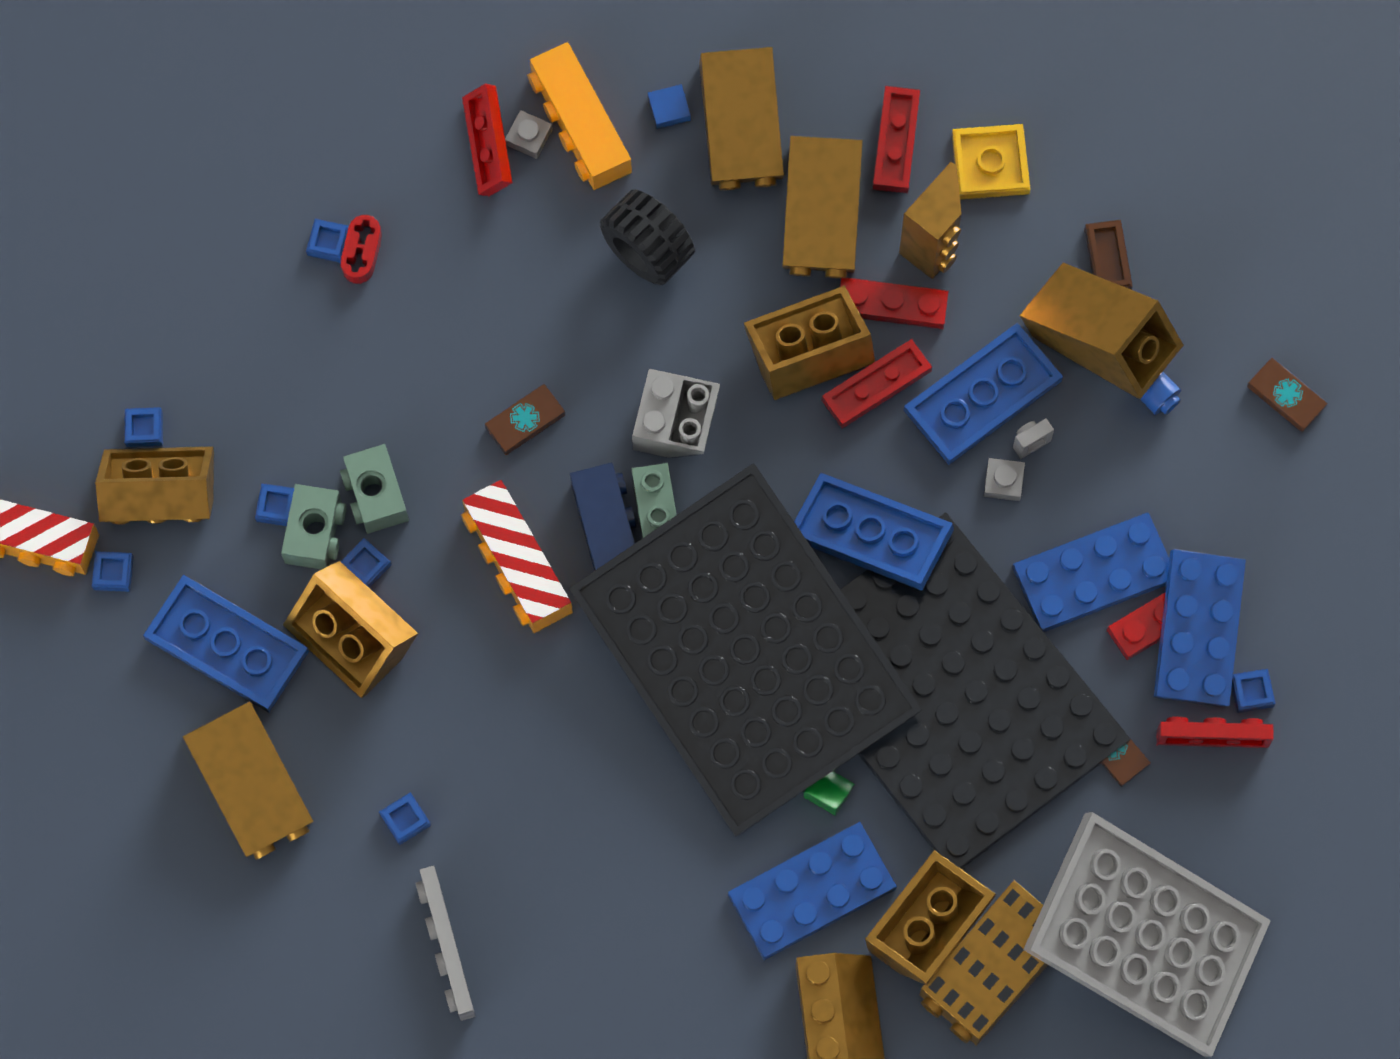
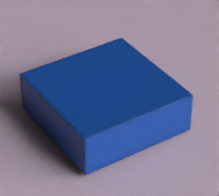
M682 84L647 93L656 129L691 121Z
M315 219L306 249L307 256L341 263L349 226Z
M161 407L125 409L126 447L163 446V411Z
M261 484L255 515L256 522L287 526L294 488Z
M365 538L341 561L369 588L391 566V561Z
M95 551L92 578L93 590L130 592L133 554Z
M1268 669L1233 674L1232 690L1237 713L1273 708L1276 703Z
M411 792L379 811L381 818L399 845L431 826Z

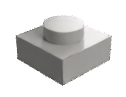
M520 110L505 138L506 146L538 159L553 130L552 124Z
M1047 418L1037 424L1035 421H1030L1019 428L1016 432L1017 436H1015L1013 449L1019 458L1022 459L1051 442L1054 429Z
M989 458L984 497L1020 501L1025 462Z

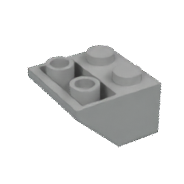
M649 369L632 434L633 450L668 458L704 454L720 384Z

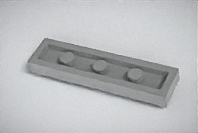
M430 866L420 869L422 881L415 882L421 904L429 903L432 914L431 917L425 918L430 939L438 938L442 951L435 954L440 976L448 974L452 989L445 990V995L450 1013L458 1011L461 1021L476 1017L435 867Z

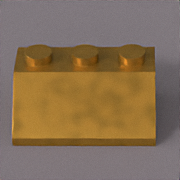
M950 162L907 209L903 218L899 254L931 279L939 271L947 272L957 258L955 251L959 246L957 238L961 233L959 226L962 213L957 166L954 163Z
M845 286L744 322V327L761 375L774 400L866 367L875 362L871 333Z
M213 446L104 450L95 482L99 522H111L120 525L130 521L162 523L166 520L199 522L203 519H210L214 485Z
M340 561L314 573L283 623L287 630L308 647L316 657L361 698L366 696L402 660L419 634Z
M934 850L865 938L868 951L899 974L927 985L996 894Z
M829 953L797 957L796 973L807 1059H885L871 956Z

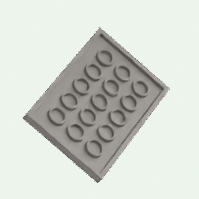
M1093 812L1085 813L1023 950L1202 1056L1212 1057L1271 920Z

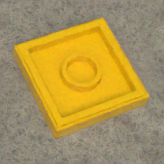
M1023 124L952 129L954 161L957 166L960 200L1030 194Z

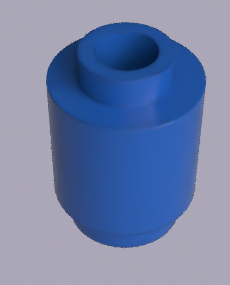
M1162 372L1140 400L1154 415L1160 412L1167 415L1180 403L1181 399L1178 395L1181 389Z

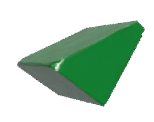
M833 771L804 791V798L836 816L855 784Z

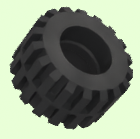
M636 189L630 190L599 222L604 239L615 255L638 276L657 285L665 284L695 253L693 241L680 220L660 201Z

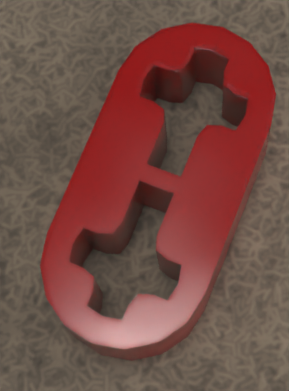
M357 216L348 227L341 256V269L344 277L354 284L368 281L375 269L382 232L379 222L373 216ZM365 226H369L373 234H368L365 244L362 245L359 232L357 231H363ZM358 253L362 254V262L365 267H360L358 272H353L349 264H355Z

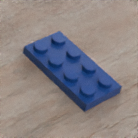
M1017 322L907 403L903 411L946 463L950 465L1062 382L1063 376Z
M824 473L819 474L794 521L812 548L919 590H923L954 531L953 523Z
M1147 512L1013 563L1012 569L1035 622L1043 632L1166 586L1169 557L1150 514Z
M1177 549L1170 551L1153 697L1228 707L1230 705L1245 559Z
M185 575L181 577L143 635L144 639L269 713L309 653V649L305 645Z
M858 822L728 892V896L763 960H766L893 892L897 886L861 822Z

